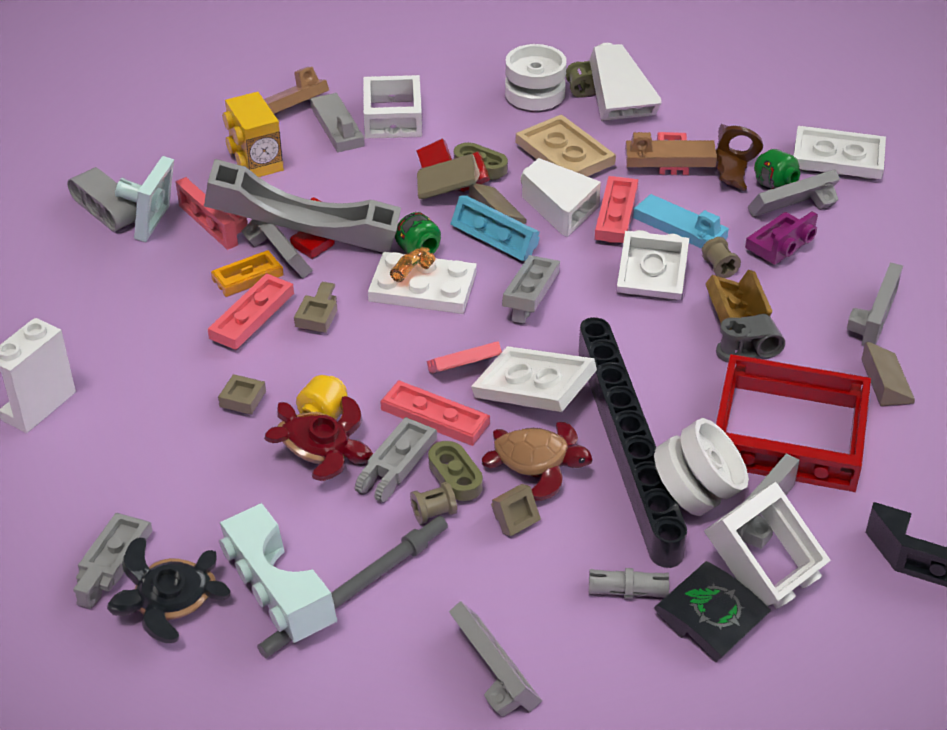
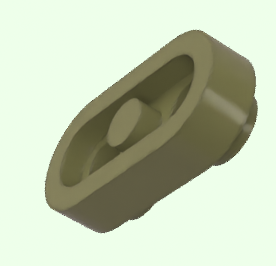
M470 142L461 143L454 148V159L479 151L490 180H497L508 172V158L500 152Z
M440 441L429 449L430 470L440 483L447 482L451 485L456 500L469 501L481 494L483 489L482 472L460 444L453 441Z

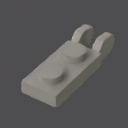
M405 417L369 458L367 466L356 480L355 491L366 494L374 485L377 475L383 478L375 489L374 497L382 503L388 500L394 493L397 483L400 484L437 440V430Z

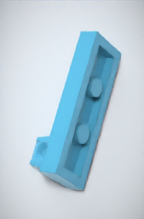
M652 194L634 208V219L665 233L689 238L690 244L701 249L710 239L715 237L728 238L729 228L720 224V216H716L706 210L698 215Z
M459 196L450 225L522 261H526L529 255H532L533 250L537 248L540 237L538 235L540 231L468 196Z

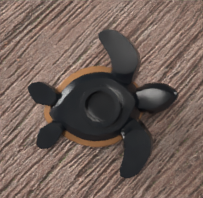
M142 537L136 538L127 547L122 562L125 574L136 585L135 589L122 590L115 594L109 601L107 610L112 615L119 617L130 615L138 610L143 614L142 626L150 636L163 643L177 642L179 640V633L167 620H174L191 614L202 606L208 597L216 600H225L230 596L231 591L227 585L221 581H216L215 576L210 572L216 566L217 554L213 550H208L201 554L197 563L169 558L160 560L148 567L145 560L146 539Z

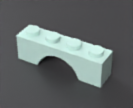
M262 503L220 522L224 538L220 539L219 543L228 561L233 559L236 561L235 566L240 578L245 584L251 582L252 591L261 607L266 605L269 607L271 620L279 632L285 630L292 641L296 643L337 622L332 594L313 569L292 572L273 566L285 551L278 523Z

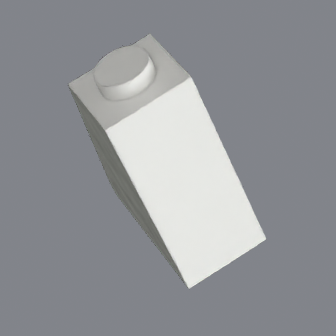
M602 43L594 47L589 60L601 121L656 115L662 103L661 98L622 44Z
M540 158L529 167H526L521 174L522 198L563 236L568 237L599 207L601 182Z

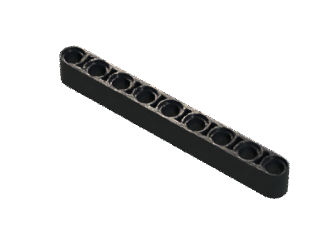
M587 318L580 324L579 356L594 358L597 370L588 382L651 560L658 566L664 568L678 566L684 558L687 526L677 501L670 495L657 471L654 458L656 445L611 326L602 318Z

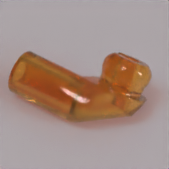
M419 247L402 256L391 269L390 276L394 281L402 282L417 264L423 269H428L436 260V257L429 252V248Z

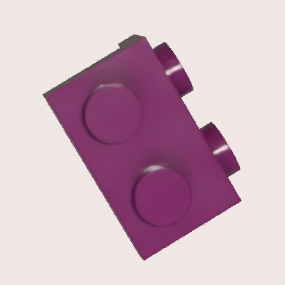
M811 211L801 219H798L784 212L747 237L745 248L775 265L785 257H790L795 250L814 239L817 233L816 222L818 214Z

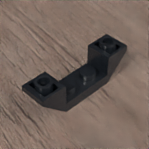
M873 502L865 533L894 571L947 587V547L906 535L912 513Z

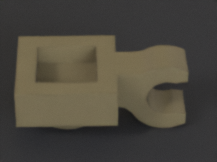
M322 281L315 297L305 295L294 316L295 327L327 333L338 311L336 296L332 295L335 288L334 283Z

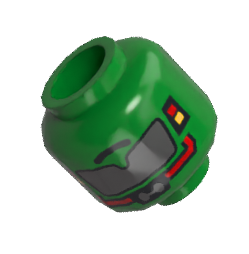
M770 149L761 154L755 162L754 171L756 179L767 188H778L796 182L800 178L798 159L781 150Z
M413 212L404 216L399 221L395 240L408 255L431 256L439 247L441 231L428 216L421 212Z

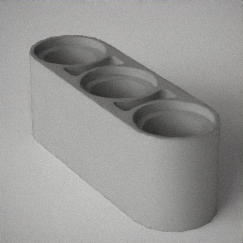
M92 168L68 179L67 185L73 199L110 230L117 231L136 221L137 203L116 197L115 190L118 183L99 168Z

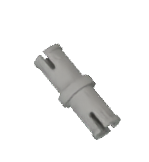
M625 568V571L590 569L589 594L623 595L624 599H632L633 596L665 598L669 594V573L634 572L633 568Z

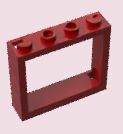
M730 354L716 425L734 443L744 461L747 473L767 476L787 453L799 459L796 482L856 492L862 468L871 378ZM735 388L854 408L849 454L728 433L727 428Z

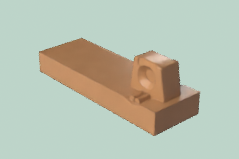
M304 67L294 72L296 86L265 98L264 101L274 114L329 91L327 80L318 79L313 67Z
M633 132L632 139L626 140L625 154L627 167H716L717 154L714 140H652L651 132Z

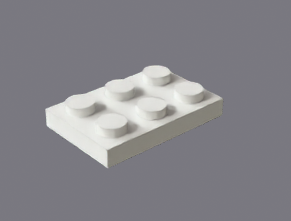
M798 126L794 157L798 159L799 169L803 171L828 172L835 169L838 175L859 176L864 179H882L886 137Z
M383 252L368 289V301L464 314L476 277L477 264L460 260L437 259L429 256L406 255L398 252Z
M507 346L471 388L475 398L563 412L596 372L597 368L594 358Z

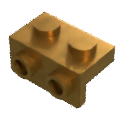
M747 270L739 283L715 275H711L705 283L720 323L727 318H742L759 314L771 316L772 308L755 271Z

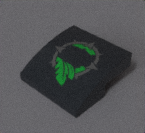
M705 561L654 607L658 614L681 638L688 632L715 663L771 611L760 598L740 581L708 561Z

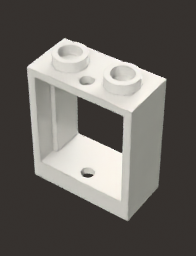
M420 75L363 77L365 139L422 137ZM414 102V107L371 108V103Z
M777 482L757 492L704 530L736 579L750 589L767 606L773 604L776 609L796 597L793 589L800 585L803 589L817 581L822 576L819 569L831 561ZM759 513L762 514L798 566V568L775 585L772 584L736 532L738 528Z

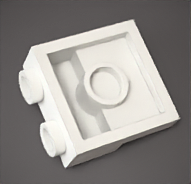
M643 230L625 231L617 293L681 300L689 238L681 237L677 234H651Z

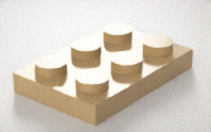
M562 114L516 133L515 143L534 158L543 159L587 177L615 165L616 154Z

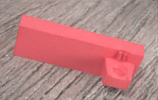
M187 177L175 181L179 206L227 250L238 246L237 234L241 233L248 225L247 218L204 207L206 195Z

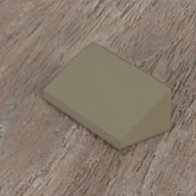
M469 154L419 169L417 172L419 199L423 200L476 184L480 172L474 155Z
M481 184L469 186L470 198L523 224L526 223V218L496 188Z
M865 342L861 360L868 377L871 378V384L880 406L914 404L915 398L896 354L871 342Z

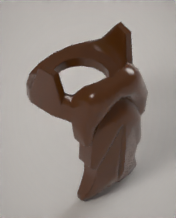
M720 125L716 154L718 161L717 169L720 172L719 179L737 189L747 190L743 179L746 175L747 163L763 150L762 138L757 133L742 126ZM736 136H747L752 141L750 148L746 151L735 150L729 146L730 141Z

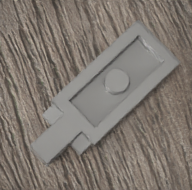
M120 513L114 514L78 564L77 585L73 589L76 594L77 605L91 609L101 598L103 590L109 592L113 585L117 584L124 573L122 562L127 547L136 538L148 539L152 533L151 522Z

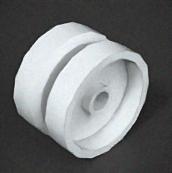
M529 44L519 46L507 54L505 97L509 103L518 108L539 111L561 104L565 98L566 57L560 50L542 44Z
M705 418L698 419L684 428L681 436H673L656 447L654 453L655 465L663 484L677 503L693 515L702 516L720 505L722 498L729 499L748 486L747 469L739 451L726 433L711 420Z

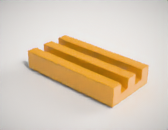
M269 250L211 271L212 281L217 283V287L220 290H223L225 297L253 287L266 273L277 278L284 274L282 265Z

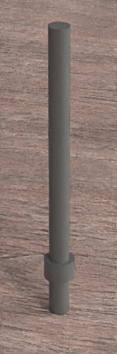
M438 516L420 530L413 529L401 538L399 545L331 592L335 609L408 556H416L428 547L429 541L448 528L446 520L442 516ZM285 630L276 631L258 644L257 648L261 655L267 659L292 641V639Z

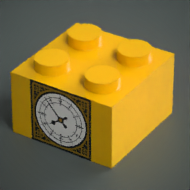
M257 91L225 99L226 112L222 113L224 125L229 131V137H226L225 141L229 153L235 155L237 165L247 167L258 177L284 171L279 121L260 93Z

